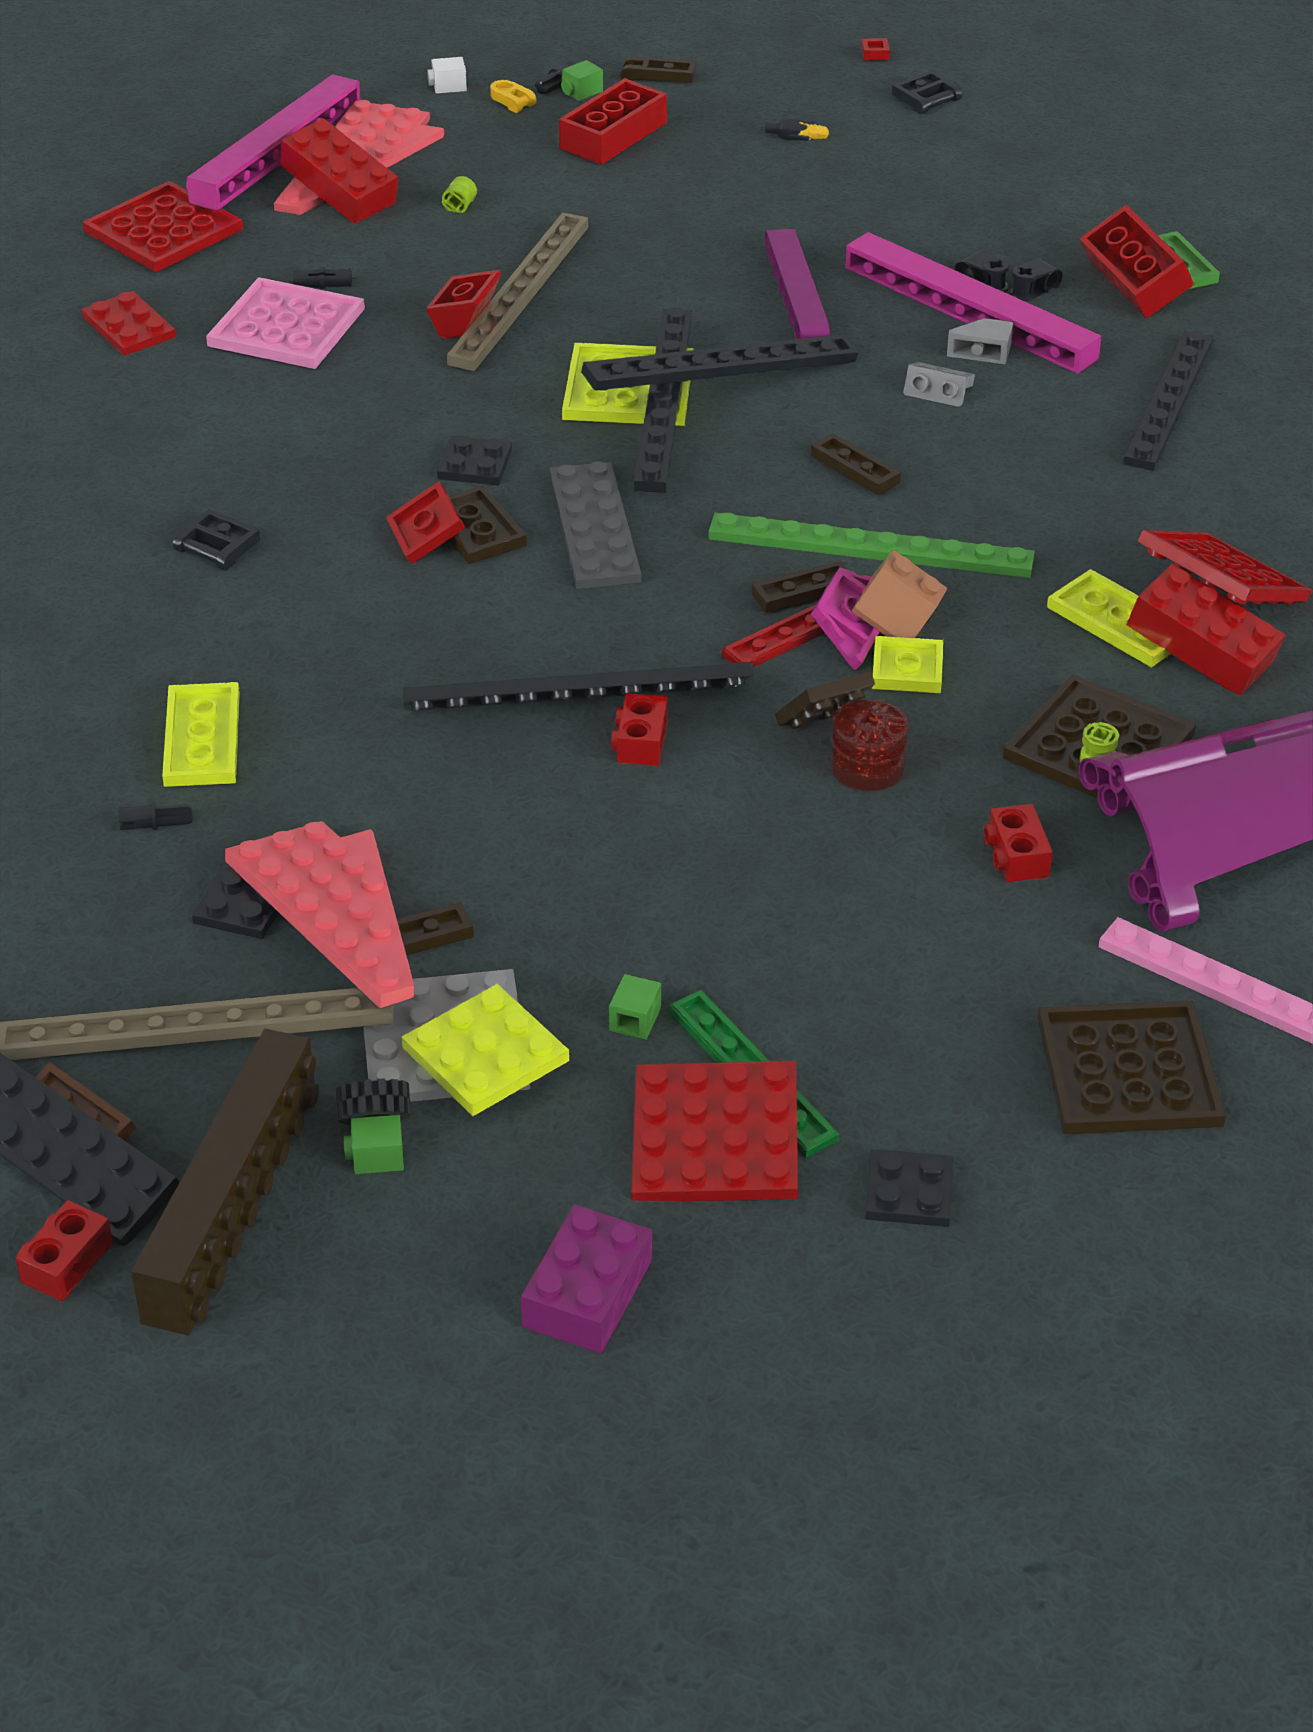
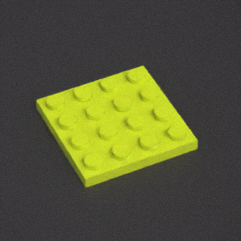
M574 343L562 407V420L644 424L650 385L594 391L581 373L583 362L654 355L656 346ZM688 348L687 351H692L694 348ZM690 380L682 382L676 426H685Z

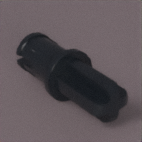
M567 62L560 68H552L548 75L535 82L537 92L542 94L557 86L561 87L562 69L575 65V63Z
M151 802L150 806L119 807L118 818L119 823H121L120 830L153 828V830H157L158 826L190 824L193 820L191 805L188 803L156 805V802Z

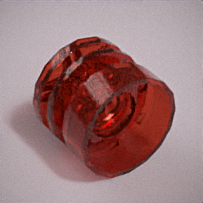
M871 699L849 703L836 713L833 721L834 732L832 741L834 745L831 751V769L833 775L840 783L855 790L869 792L887 789L902 779L906 763L905 748L909 727L906 715L898 707L884 701Z

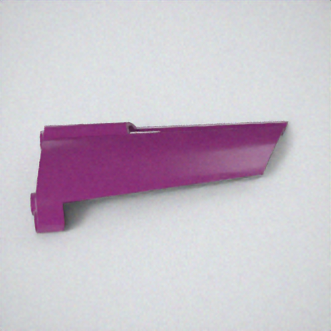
M1313 710L1133 755L1117 751L1085 758L1078 767L1082 785L1088 790L1098 789V803L1106 815L1114 816L1133 810L1138 812L1151 850L1141 869L1130 874L1128 889L1136 903H1149L1148 915L1150 922L1160 932L1193 924L1198 920L1199 904L1194 889L1195 884L1313 839ZM1251 738L1255 741L1256 747L1229 754L1226 753L1224 745Z

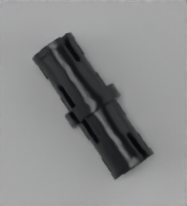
M325 266L319 267L316 270L293 269V284L304 287H320V289H326V287H352L351 268L326 269Z

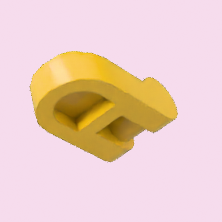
M498 80L490 85L491 98L507 106L508 110L516 114L521 112L523 107H531L537 102L533 91L513 81Z

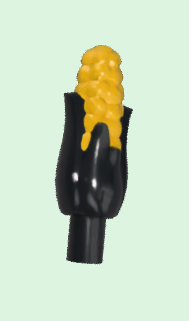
M789 118L782 119L779 123L766 122L765 133L778 134L780 138L785 140L811 141L812 139H826L829 135L828 128L816 125L815 121H801Z

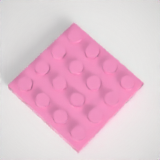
M258 277L206 336L207 346L316 369L364 311V299Z

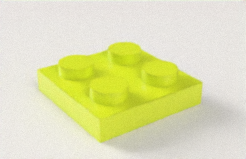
M875 636L873 665L875 685L872 689L941 693L943 640Z

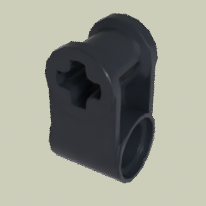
M977 250L956 263L955 271L1004 293L1008 291L1006 272L1009 270V263L1005 259L992 256L983 250Z
M1038 257L1027 263L1013 268L1012 276L1014 277L1013 288L1009 291V295L1022 301H1030L1046 292L1049 293L1048 290L1052 288H1058L1062 281L1063 273L1060 269Z

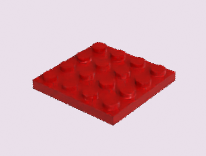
M171 181L163 183L82 222L85 233L154 272H158L243 230L242 219L221 208L214 210L189 203L188 190Z
M1143 529L1138 539L1139 543L1148 547L1147 552L1150 555L1163 560L1166 558L1175 562V566L1186 571L1188 574L1195 573L1200 576V581L1213 589H1219V587L1228 592L1227 597L1240 604H1246L1247 601H1251L1261 605L1263 601L1275 605L1278 602L1292 605L1293 602H1307L1312 592V589L1208 532Z
M796 1061L636 1065L632 1201L689 1202L798 1199Z

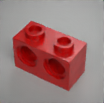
M626 693L624 706L617 707L616 728L619 729H613L611 737V750L617 751V763L660 765L668 721V696Z
M1026 804L990 809L989 824H985L983 830L984 840L987 846H993L995 869L997 871L1002 870L1006 882L1050 877L1053 852L1034 805Z
M67 1200L56 1213L51 1214L47 1218L43 1228L30 1242H26L21 1247L18 1255L15 1257L21 1283L63 1302L114 1244L109 1218Z

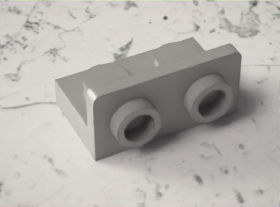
M915 362L908 365L903 393L904 395L959 407L963 404L966 388L973 386L975 374Z

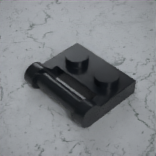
M933 70L892 85V95L912 106L913 110L919 114H924L928 112L929 108L947 101H957L962 98L960 86Z
M208 509L175 535L173 548L182 553L188 551L216 563L218 568L227 571L235 564L237 558L261 540L260 530ZM200 539L223 550H217L195 540Z

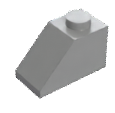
M983 318L949 330L947 356L1006 364L1011 348L1013 322Z

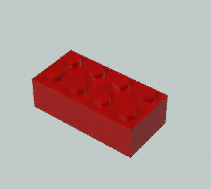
M626 78L622 79L559 119V149L600 165L604 164L667 123V93Z
M324 118L281 140L280 166L351 222L356 224L396 203L398 176Z
M1127 205L1079 238L1090 262L1145 318L1150 317L1195 285L1184 260Z
M1173 564L1138 596L1126 624L1219 685L1239 695H1242L1271 665L1286 636L1271 624L1261 620L1242 606L1237 605Z

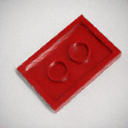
M134 291L120 293L117 297L105 301H97L91 306L81 309L82 317L123 356L176 337L175 328Z

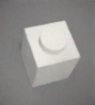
M463 57L431 59L432 69L427 70L429 86L434 85L435 93L467 91L466 68Z

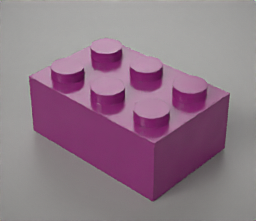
M574 1204L521 1296L522 1327L602 1354L652 1261V1229Z

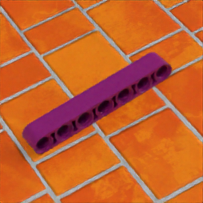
M795 229L766 230L764 235L765 250H768L767 256L770 265H774L772 270L775 279L779 280L777 285L780 294L784 295L783 303L786 310H789L788 317L791 326H795L793 331L795 338L804 339L830 336L828 320Z

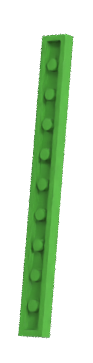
M714 513L709 529L710 540L885 560L894 549L917 565L1031 578L1035 555L1034 550H1026L1020 547H1000L987 543L975 544L959 542L954 539H933L925 536H908L892 532L866 531L859 528L832 527L827 524H807L794 520L782 521L760 516L748 517L732 513Z

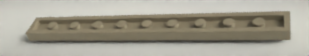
M562 212L447 354V365L475 371L589 228L588 217Z
M359 988L5 1021L0 1022V1053L10 1060L257 1037L261 1035L264 1028L289 1034L393 1024L394 1004L379 1008Z

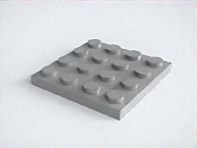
M513 969L413 979L414 997L394 1004L393 1024L363 1026L368 1079L374 1081L385 1078V1080L398 1079V1081L404 1080L408 1082L410 1102L451 1098L452 1096L402 1048L401 1037L496 984L501 986L518 1002ZM530 1084L520 1090L530 1089Z

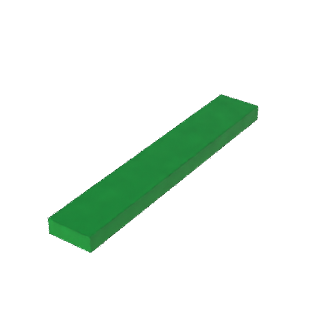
M702 990L669 1005V1013L716 1063L769 1062L759 1049ZM797 1090L798 1150L807 1158L838 1142L839 1133Z

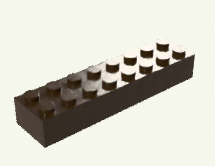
M265 1028L261 1033L131 1271L142 1325L189 1336L195 1323H202L208 1312V1298L213 1289L219 1290L221 1288L226 1273L225 1266L229 1258L237 1257L241 1248L242 1233L245 1227L253 1226L257 1217L258 1202L261 1196L269 1195L274 1181L273 1173L277 1165L283 1166L285 1164L292 1136L298 1137L300 1135L307 1107L313 1108L317 1102L319 1085L315 1084L314 1080L316 1058L311 1054L310 1038Z

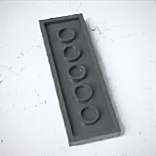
M593 462L591 464L562 465L549 468L551 485L576 589L641 583L642 574L612 463Z

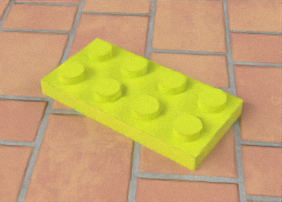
M1092 569L1048 597L1047 608L1151 668L1171 654L1165 648L1158 646L1126 625L1138 595Z
M238 682L169 685L162 774L164 787L236 783L240 695Z

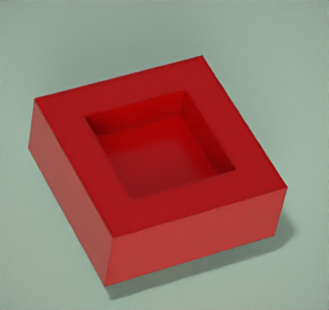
M887 38L862 39L861 50L864 60H889L890 49Z

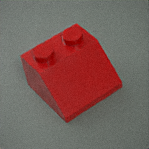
M500 270L451 276L426 308L439 337L463 336L490 302L502 275Z

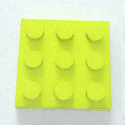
M498 984L401 1037L402 1048L472 1116L477 1115L569 1061V1049Z

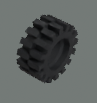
M385 1078L371 1081V1079H366L364 1082L353 1081L351 1084L345 1083L336 1088L337 1117L340 1124L351 1125V1118L400 1115V1120H407L411 1117L409 1083L404 1080H385Z

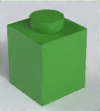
M588 60L562 69V91L577 101L603 92V70Z
M624 974L609 1005V1031L647 1040L661 1009V983Z
M400 1115L351 1118V1135L344 1136L345 1161L353 1160L355 1174L404 1170Z

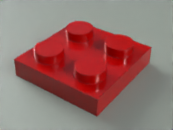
M439 481L386 517L405 557L411 563H415L465 529L447 491Z

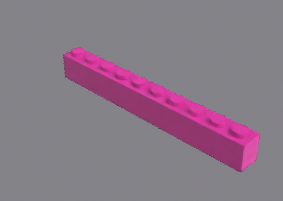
M332 74L187 177L186 188L188 190L189 203L214 210L222 208L281 164L282 139L321 118H324L333 126L338 123L352 104L360 100V81Z
M867 232L849 243L846 247V269L967 324L983 318L1013 322L1011 344L1077 374L1099 359L1101 335L872 233Z

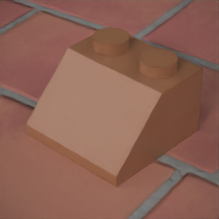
M893 549L875 571L851 611L885 636L915 638L937 608L947 587Z

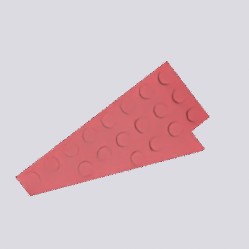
M367 100L355 101L335 126L386 168L444 137V128L426 125L430 120V112L420 111L418 108L406 109L395 107L392 104H374ZM294 177L274 202V211L301 215L325 201Z
M323 821L310 822L303 827L289 831H279L271 836L254 841H244L240 845L225 849V862L379 1008L414 997L412 974L376 840L371 829L339 837Z

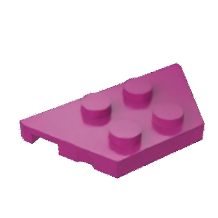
M839 568L811 615L851 668L857 670L872 647L875 636H878L880 632L851 611L871 577L867 575L861 576L853 571Z

